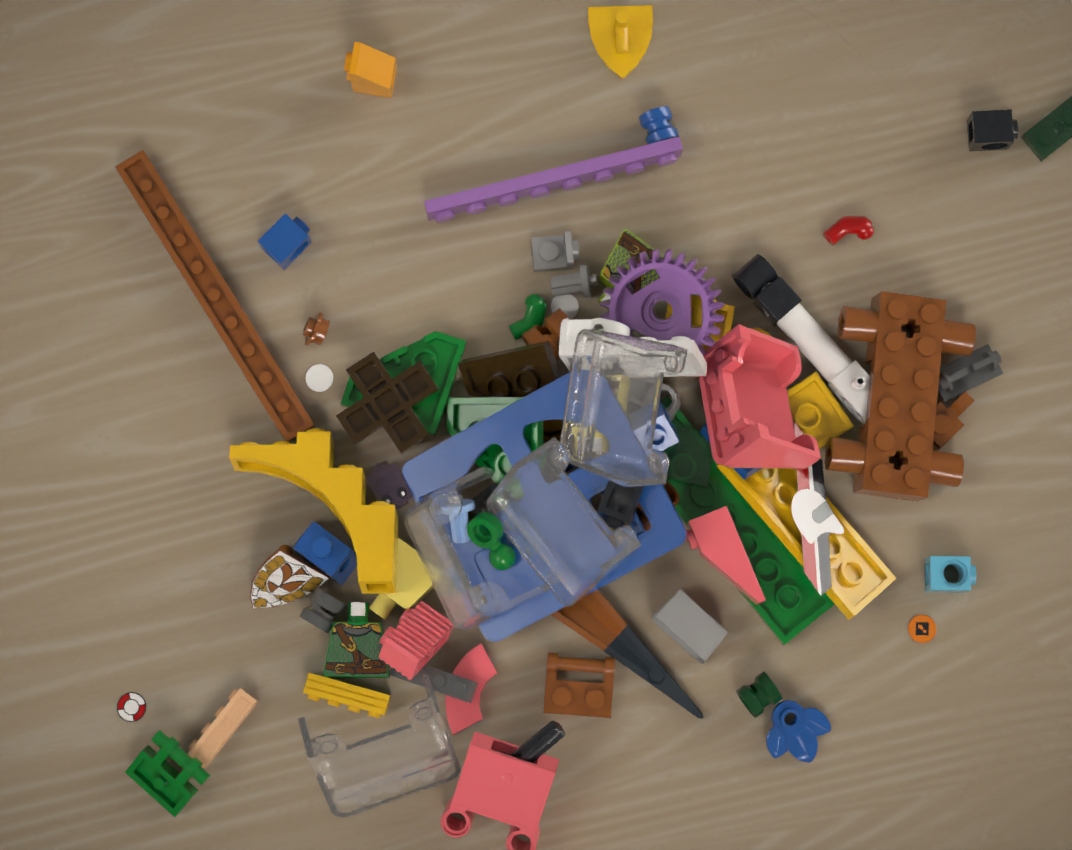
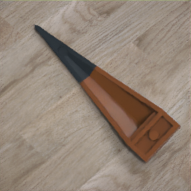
M599 589L550 614L611 657H615L617 661L694 716L703 718V713Z

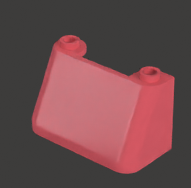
M738 324L706 350L707 354L704 356L707 362L706 376H698L714 461L728 468L805 469L821 459L819 446L813 436L803 434L796 438L786 387L799 377L802 370L798 346Z

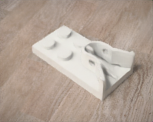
M566 318L561 322L559 357L570 372L586 363H594L603 369L605 375L623 374L629 377L706 376L707 362L696 342L688 337L675 336L670 340L657 341V339L652 337H640L637 341H629L630 328L617 321L604 318L574 320ZM597 325L603 326V329H598L594 331V328Z

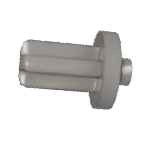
M581 265L579 273L553 276L551 278V289L555 296L583 292L585 298L592 297V285H598L597 275L592 274L591 276L588 265Z

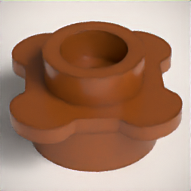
M319 312L314 318H308L302 333L303 336H306L305 345H309V343L322 344L330 324L329 320L322 318L323 313Z

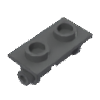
M989 344L972 351L970 356H962L940 367L938 391L943 401L946 402L1003 374L999 363L1002 362L999 353L996 350L992 352Z

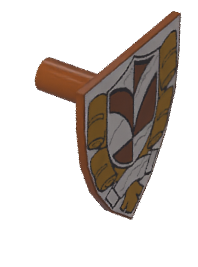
M282 545L264 561L252 580L250 590L252 608H273L292 603L315 591L316 588H319L330 577L293 556L289 545Z

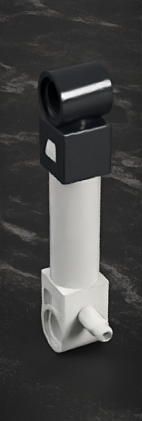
M756 254L732 275L734 282L748 298L754 300L753 304L774 327L778 325L788 338L798 346L804 356L829 382L827 387L859 422L865 423L870 375L856 360L852 362L800 304L802 302L801 298L782 277H778L774 268L764 257Z

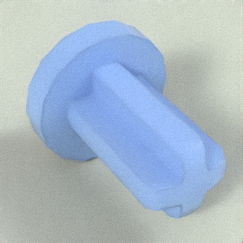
M461 494L450 496L451 501L440 505L441 512L450 516L452 541L454 543H465L470 541L467 533L469 523L468 512L474 510L475 504L473 500L463 499Z

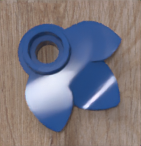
M792 700L782 701L772 711L771 720L773 726L766 735V746L773 758H778L789 751L800 761L812 762L818 748L816 737L831 731L830 722L816 708H802L800 704ZM794 713L793 721L785 723L784 718L786 714Z

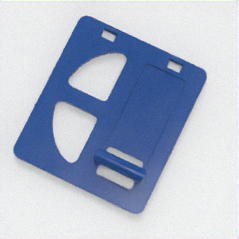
M586 363L410 459L402 468L403 479L482 634L487 640L492 642L501 641L670 552L681 546L687 538V530L645 449L636 436L603 369L594 363ZM571 420L587 424L599 430L610 440L611 447L608 453L551 483L547 481L524 436V430L529 424L539 421ZM492 444H498L503 448L525 491L523 499L494 514L503 526V536L500 542L511 546L516 554L514 565L504 571L497 570L490 564L489 548L478 547L471 540L465 543H454L452 541L449 514H444L439 510L432 515L423 497L433 492L439 506L444 502L451 501L450 496L460 494L463 482L475 461ZM612 473L645 486L639 502L651 524V528L645 531L635 512L632 519L634 522L632 528L622 527L627 540L617 547L612 544L591 503V498L598 493L604 494ZM479 585L489 602L481 606V608L471 591V588Z

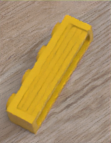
M308 673L303 693L308 694L307 699L319 702L320 698L328 700V705L335 707L344 704L348 706L347 710L360 713V709L369 711L368 716L380 719L381 715L386 716L391 695L313 673Z

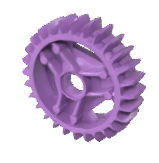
M659 249L652 251V259H649L645 251L639 254L640 263L634 257L628 259L629 270L625 266L620 265L617 271L622 277L610 276L609 281L615 287H606L603 290V293L611 298L600 302V306L609 308V312L602 314L600 318L620 322L630 328V334L634 329L647 337L657 339V341L670 340L675 336L688 337L696 342L704 357L707 351L702 345L705 344L712 347L715 344V341L709 334L719 335L721 332L720 328L713 325L714 322L724 320V316L715 314V310L721 309L724 306L723 302H714V298L721 293V290H711L709 287L716 279L715 277L708 278L707 280L703 278L708 268L705 266L698 271L695 270L696 258L692 259L688 264L684 263V252H681L676 259H672V249H668L665 252L664 258H661ZM655 269L660 278L633 294L628 284L649 270ZM691 294H699L701 297L702 327H692ZM658 301H667L672 306L670 318L661 319L656 316L654 306ZM630 335L629 341H635Z

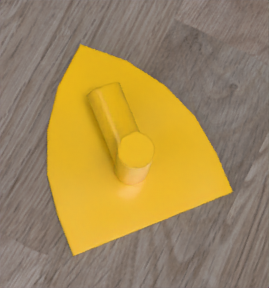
M652 5L588 7L590 36L597 54L606 66L622 79L637 67L647 51L652 37Z

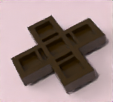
M372 352L346 369L348 375L364 397L336 415L354 445L382 427L401 454L429 437V434L412 408L439 391V388L421 361L393 379L375 352Z

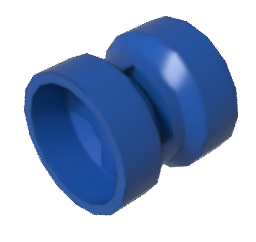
M670 107L654 108L639 116L641 127L648 130L646 137L647 145L679 137L677 128L673 127L672 123H669L672 119Z

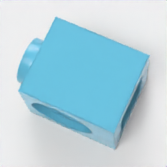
M929 556L925 559V592L966 593L971 591V585L976 584V566L971 565V557ZM946 566H953L957 569L959 578L955 584L949 583L944 578L943 572Z

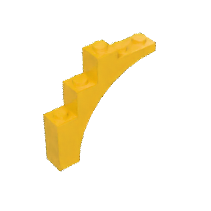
M312 428L306 432H297V444L277 441L273 445H259L255 442H242L240 445H230L229 459L234 471L262 473L285 479L307 490L327 505L343 524L353 543L357 557L358 583L362 594L396 593L398 514L396 507L384 501H375L370 505H366V478L363 468L349 464L334 468L335 444L330 431Z

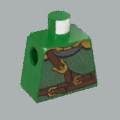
M349 602L348 622H333L324 667V677L390 678L389 664H386L384 660L379 658L383 646L379 643L384 634L383 624L380 622H368L369 603Z

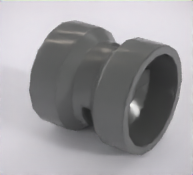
M316 588L312 595V603L309 607L304 608L299 617L322 631L329 633L333 626V618L336 614L342 612L345 604L321 589ZM321 606L327 609L326 612L320 609Z

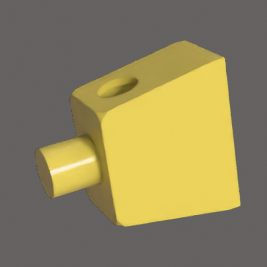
M398 538L396 593H379L369 609L385 620L396 604L404 610H408L411 607L414 608L444 578L446 571Z

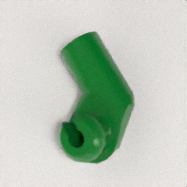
M532 294L528 296L525 300L527 307L524 318L508 326L515 341L522 338L521 334L534 325H543L547 305L540 295Z

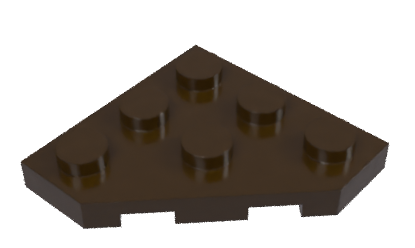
M549 341L463 359L458 363L467 392L472 397H525L561 377ZM567 420L543 421V442L547 444L574 439L579 435L570 432Z

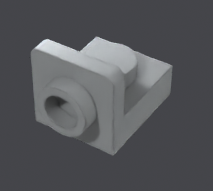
M564 231V235L531 238L534 272L573 269L574 259H579L578 239L572 240L571 231Z

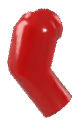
M844 216L827 229L823 236L834 246L847 234H857L858 238L867 240L873 236L874 228L871 226L872 222L865 216Z

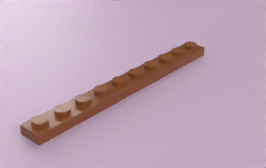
M144 150L115 166L284 440L291 442L297 438V432H306L316 427Z

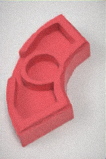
M482 643L469 651L460 660L452 673L478 683L471 703L446 695V715L453 735L483 720L479 707L481 692L487 681L494 677L497 672Z

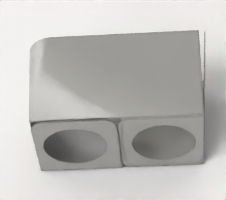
M681 589L651 617L663 631L701 664L705 663L728 633L723 626Z

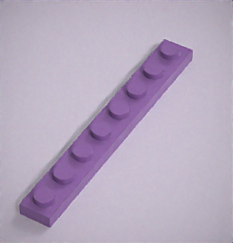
M675 137L426 200L424 204L428 221L434 219L437 223L450 221L455 218L454 214L466 211L469 215L478 214L487 210L486 206L497 203L501 207L510 206L519 201L518 198L529 195L533 199L549 195L550 190L563 187L564 191L573 190L581 187L584 181L594 179L596 183L612 179L614 177L613 174L624 171L628 175L644 171L646 169L645 166L658 163L659 167L668 166L677 162V158L681 157L683 150L680 137Z

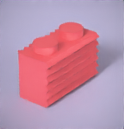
M423 601L415 609L411 607L405 610L399 619L397 628L390 626L379 642L383 645L379 654L380 660L390 664L391 668L401 672L402 676H406L408 680H412L448 641L455 625L454 622Z

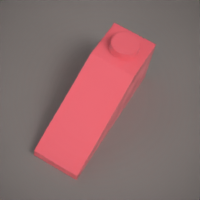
M727 506L688 521L687 526L689 530H687L686 539L691 550L697 548L699 555L756 605L763 603L766 599Z

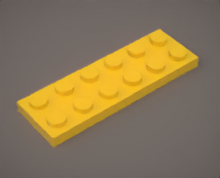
M718 464L717 467L804 568L801 532L791 512L793 497L798 492L797 470L793 468H762L744 480L733 468ZM826 497V501L833 514L843 526L844 533H830L829 535L832 587L825 593L845 617L850 620L897 578Z

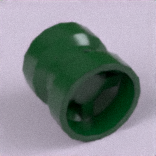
M764 671L755 677L751 685H743L736 690L738 697L754 718L764 713V708L769 704L775 705L783 699L778 688Z

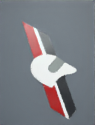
M794 421V430L797 438L803 435V432ZM819 459L810 467L796 469L798 492L793 497L791 512L801 532L804 573L821 596L832 587L829 535L830 533L842 534L844 533V528L826 501L823 461Z

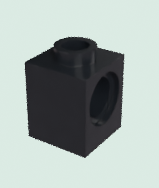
M1012 109L972 111L967 119L969 152L1008 150L1014 143V139L1018 138L1019 132L1018 122L1012 118Z

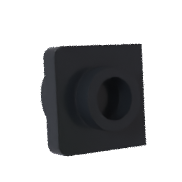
M612 473L597 509L599 517L603 518L602 523L621 531L623 526L631 529L634 523L632 519L645 486Z

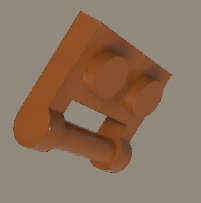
M548 652L543 713L611 718L615 657H605V660L561 657L558 656V653ZM557 670L603 673V683L556 680Z

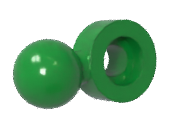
M478 513L467 526L470 540L478 547L489 548V562L495 569L501 571L510 569L515 563L516 554L511 546L500 542L503 536V526L500 520L491 513Z

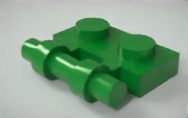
M159 730L151 740L161 749L156 752L149 745L146 746L125 773L173 817H176L199 791L189 780L193 777L200 785H203L211 775L201 767L203 765L201 761L196 757L192 759L179 747L180 742L173 736L169 738ZM169 756L183 768L181 773L166 761Z

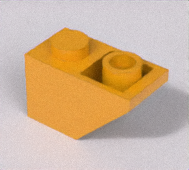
M354 42L353 52L347 51L344 71H347V81H351L353 92L392 98L397 71L396 58L363 43Z

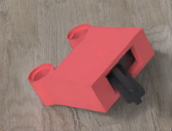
M554 720L550 721L521 746L475 732L454 796L449 799L441 817L443 831L451 837L464 836L470 830L476 813L511 825L506 839L507 850H536L540 837L539 822L560 760L544 753L565 736L562 726ZM451 813H460L465 819L458 820ZM524 834L530 838V841H521L516 835Z

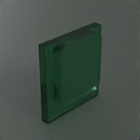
M674 425L679 442L653 456L651 463L659 477L707 487L713 461L710 443L703 437L700 430Z

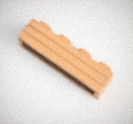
M243 688L235 689L229 695V703L217 710L214 715L217 718L212 724L208 722L201 731L203 734L198 741L195 739L188 747V755L192 759L196 757L203 763L202 768H207L259 702Z

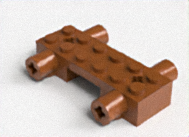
M881 291L871 298L870 309L843 306L838 318V338L867 342L865 363L871 364L866 424L859 427L858 441L830 437L825 449L824 464L826 470L854 473L853 493L917 502L928 498L929 483L958 487L961 483L964 470L962 454L933 451L941 353L970 356L975 345L976 328L971 323L945 320L946 300ZM905 326L909 330V337H906V332H902L901 327ZM892 456L895 458L898 465L894 469V464H889V458Z

